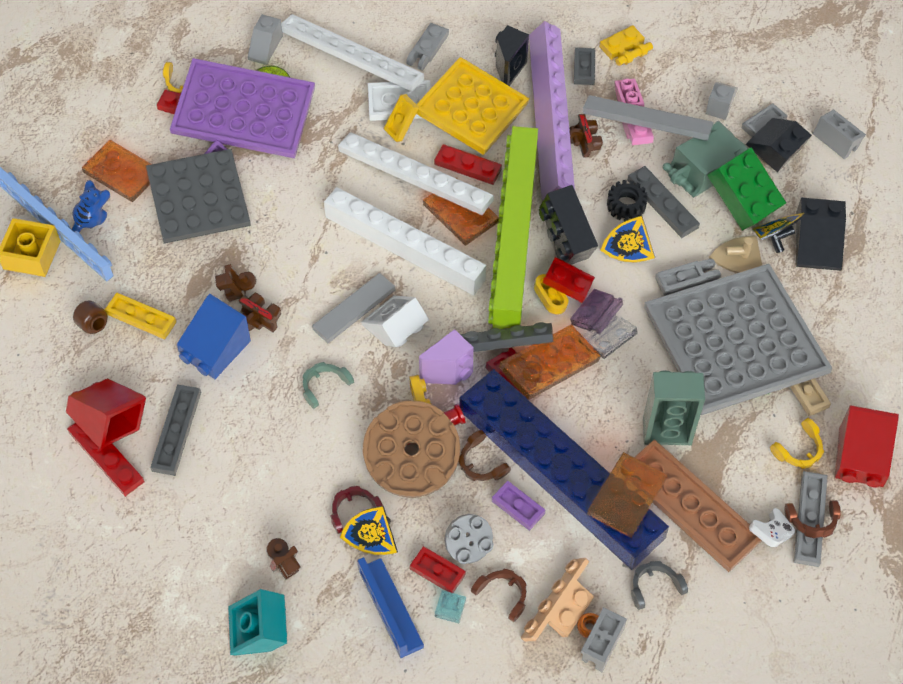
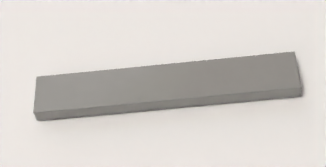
M591 95L588 96L583 107V113L587 115L702 140L709 139L713 128L712 121Z

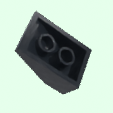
M801 197L796 214L805 213V216L796 222V267L841 271L846 227V201Z

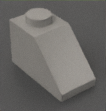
M263 14L260 16L253 29L248 60L264 65L268 64L283 37L281 19Z
M716 82L709 97L706 114L726 120L738 87Z

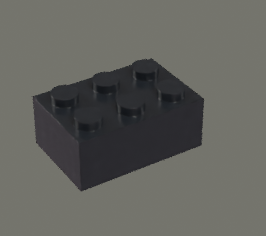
M573 185L547 193L539 207V216L543 222H546L548 237L551 242L554 241L557 248V258L570 265L589 259L597 249L598 243Z

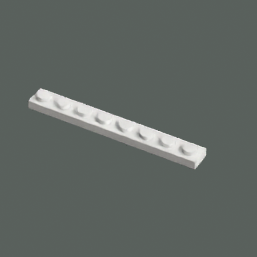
M293 14L281 23L283 33L409 91H413L424 81V73Z
M352 132L338 145L339 152L480 215H483L494 201V196L486 191Z

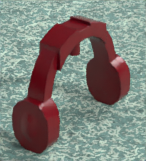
M351 486L343 491H339L334 496L332 504L333 514L330 515L332 525L337 534L343 531L337 510L344 499L347 498L348 501H352L351 496H361L367 498L373 507L383 506L378 496L374 497L369 491L360 488V486Z

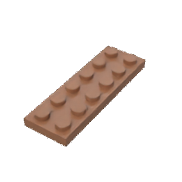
M655 439L621 468L620 473L728 572L762 542L760 538L749 530L750 524Z

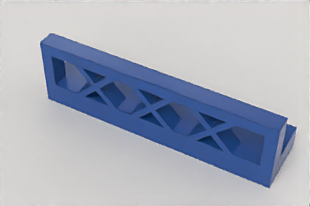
M364 557L358 559L359 574L400 659L423 649L424 644L382 559H377L368 564Z

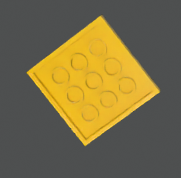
M459 57L417 103L419 109L416 114L482 155H485L527 106L530 98L462 57Z

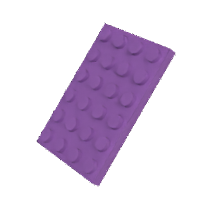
M193 58L172 120L170 132L171 134L211 142L217 140L225 145L295 159L315 90V83Z

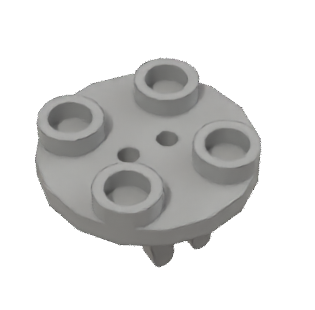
M465 514L457 517L450 523L444 538L446 550L452 558L461 564L479 561L493 549L494 545L492 528L485 519L476 514Z

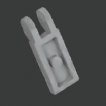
M430 23L410 52L406 62L407 65L412 66L417 58H421L418 63V69L424 70L448 37L449 29Z
M708 259L658 272L655 279L665 296L717 280L721 277V273L717 269L704 273L716 265L714 259Z

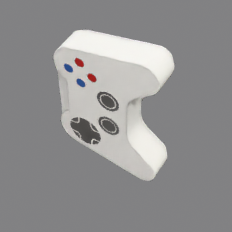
M774 508L769 514V522L763 523L753 520L749 525V530L770 547L779 546L790 539L795 533L794 527L779 509Z

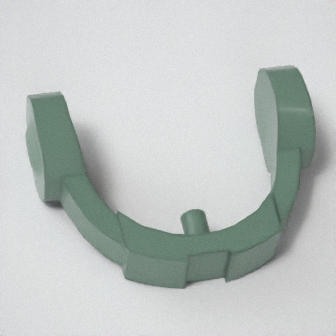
M321 362L306 370L303 374V388L305 391L303 395L313 409L318 407L319 403L308 388L311 378L313 376L319 378V373L331 371L336 373L341 380L350 386L354 383V379L345 367L339 368L335 365Z

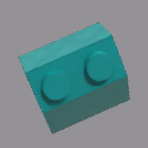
M259 589L228 606L230 655L271 652L287 644L285 595Z

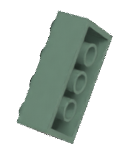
M666 370L653 372L643 415L644 445H649L655 439L660 445L692 446L705 402L703 373H695L694 371L682 373Z

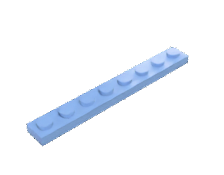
M0 167V187L40 223L54 225L60 240L105 281L113 277L110 268L112 263L105 255L100 256L94 245L91 243L87 244L78 231L73 232L64 219L60 220L57 218L56 213L51 207L46 208L37 195H31L26 185L23 183L20 185L11 172L7 173Z

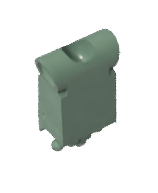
M717 121L713 125L708 140L692 138L676 147L673 161L671 164L664 163L663 170L668 173L673 184L682 186L694 198L713 186L707 176L708 174L749 148L737 139L720 121Z

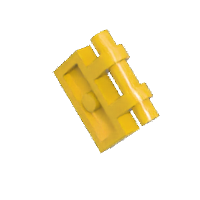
M633 25L600 41L599 45L611 60L616 58L615 62L618 66L622 64L627 65L634 58L642 57L653 49L651 42L644 44L645 37Z

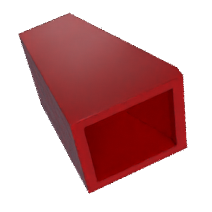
M107 378L69 395L66 413L101 449L139 431L146 397Z
M849 406L839 427L835 469L836 479H841L847 483H863L874 488L884 487L890 476L899 414Z

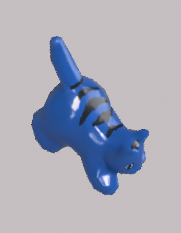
M87 180L84 192L79 196L81 200L73 208L72 215L75 221L71 229L73 232L78 231L80 233L83 228L92 229L104 223L107 218V212L102 207L110 198V192L108 190H98L91 180Z

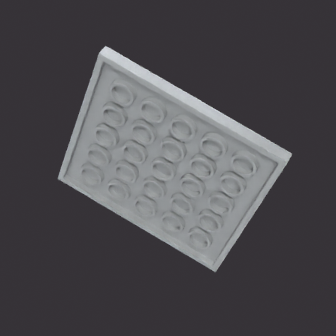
M770 264L645 302L644 308L678 372L694 371L704 375L705 402L701 415L830 374L832 371V366Z

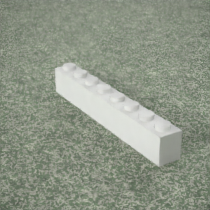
M338 187L324 201L325 215L329 220L473 296L486 280V265Z

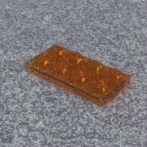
M572 324L554 333V342L533 344L500 362L499 368L527 400L599 362L601 357L599 353Z

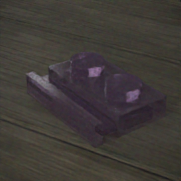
M593 289L570 318L571 325L590 332L594 330L600 335L623 306L622 298L619 297L617 299L611 294Z

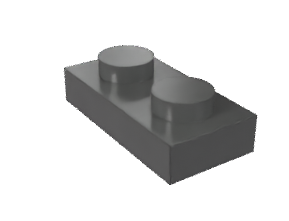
M575 48L574 84L595 85V48Z

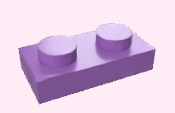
M509 481L492 497L494 504L529 531L545 515L546 510Z

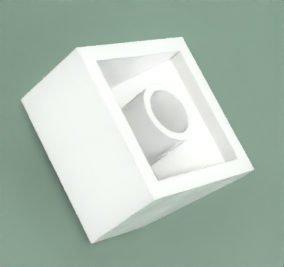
M394 295L361 323L385 346L400 347L406 343V338L412 333L414 334L422 330L423 324L429 318L416 297Z

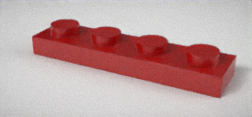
M76 423L67 428L74 440L125 497L145 482L138 471L113 444L100 449Z

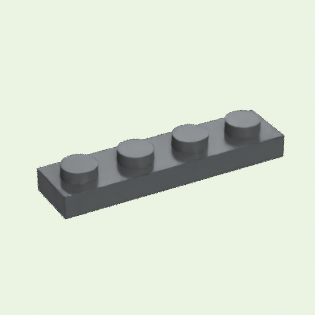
M646 166L628 175L627 181L629 183L630 180H633L634 185L638 182L641 184L640 188L644 186L645 192L648 194L647 202L681 238L699 228L700 223Z
M544 322L530 326L516 325L507 329L492 328L483 332L469 331L465 334H460L474 347V352L554 342L552 323Z
M177 384L150 467L152 472L176 475L200 399V388Z

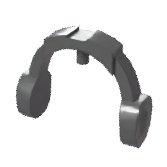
M650 561V563L642 564L635 570L631 595L638 610L645 608V601L638 586V581L646 572L649 576L654 575L652 571L666 573L672 579L681 595L688 593V586L682 574H676L674 570L662 564L661 561Z

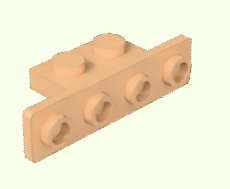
M573 559L566 565V572L562 578L553 584L549 597L540 603L536 616L525 625V632L521 636L523 641H536L547 624L562 637L569 636L594 598L577 581L588 565V559Z

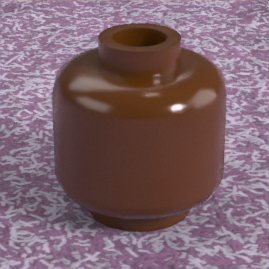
M88 300L76 307L73 312V320L85 333L96 334L105 328L108 315L100 305Z

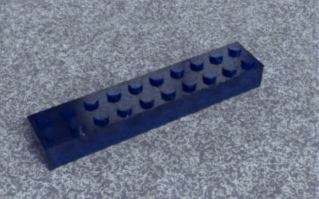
M495 369L459 397V407L463 415L479 430H483L494 444L631 570L666 539L669 526Z

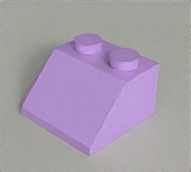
M454 329L419 356L420 379L424 378L425 383L456 385L461 380L468 379L473 372L474 347Z

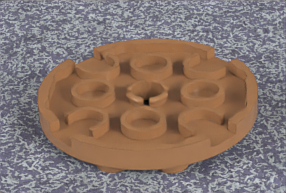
M402 401L390 405L372 420L364 436L363 457L369 474L381 488L400 497H422L442 488L453 476L460 457V440L454 424L439 408L421 401ZM409 443H415L419 447L418 452L412 456L405 452V447Z

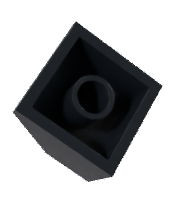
M507 25L496 36L495 43H497L495 57L500 80L510 86L527 64L529 34Z
M772 118L745 145L749 148L752 147L753 151L778 173L803 148L812 135L797 121Z

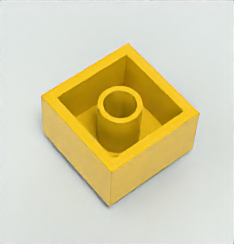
M12 218L0 245V263L4 270L46 277L61 242L56 227L54 225Z

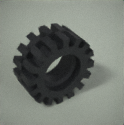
M623 180L622 184L618 181L615 186L612 185L607 199L608 212H611V216L615 217L617 215V220L624 218V222L628 218L632 219L642 216L645 213L648 199L644 186L640 188L641 184L638 182L634 185L633 180H630V183H627V180ZM628 197L633 199L635 203L624 204L619 199Z

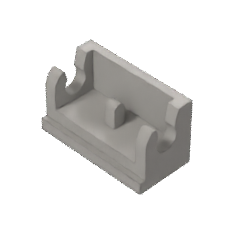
M834 109L820 117L813 132V135L843 159H846L852 150L855 152L866 135Z
M603 607L581 650L583 662L587 663L590 660L596 664V670L603 672L625 628L627 619Z

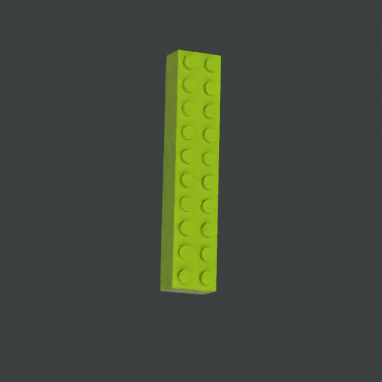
M512 126V134L507 135L505 168L503 170L504 183L501 189V205L499 207V223L497 226L491 298L489 301L488 324H493L492 328L507 329L521 325L538 128Z

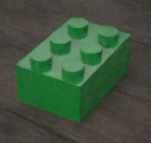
M752 147L707 175L742 231L755 225L786 204L785 199Z

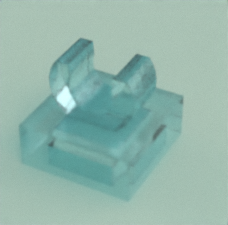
M442 590L436 607L435 617L459 624L466 603V597Z

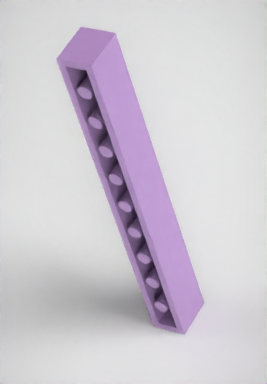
M546 21L529 34L536 128H538L537 147L542 200H544L547 193L569 185H573L575 190L561 32L557 26L551 25Z

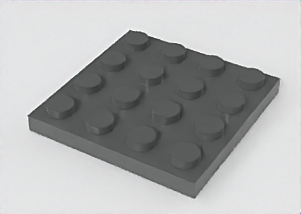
M232 149L146 165L164 244L251 226Z

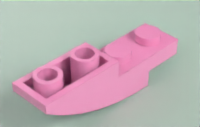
M635 78L615 81L617 101L644 107V101ZM622 122L626 137L630 139L632 145L653 143L654 136L651 128Z

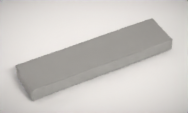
M381 273L377 274L313 324V330L326 343H330L395 291V286Z
M807 471L802 472L798 519L803 524L811 527L819 524L820 528L824 527L828 475ZM797 529L794 563L819 567L821 564L823 537H806L804 533Z

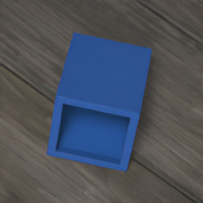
M209 294L176 344L179 358L186 364L191 363L202 375H209L216 380L251 341L246 316Z

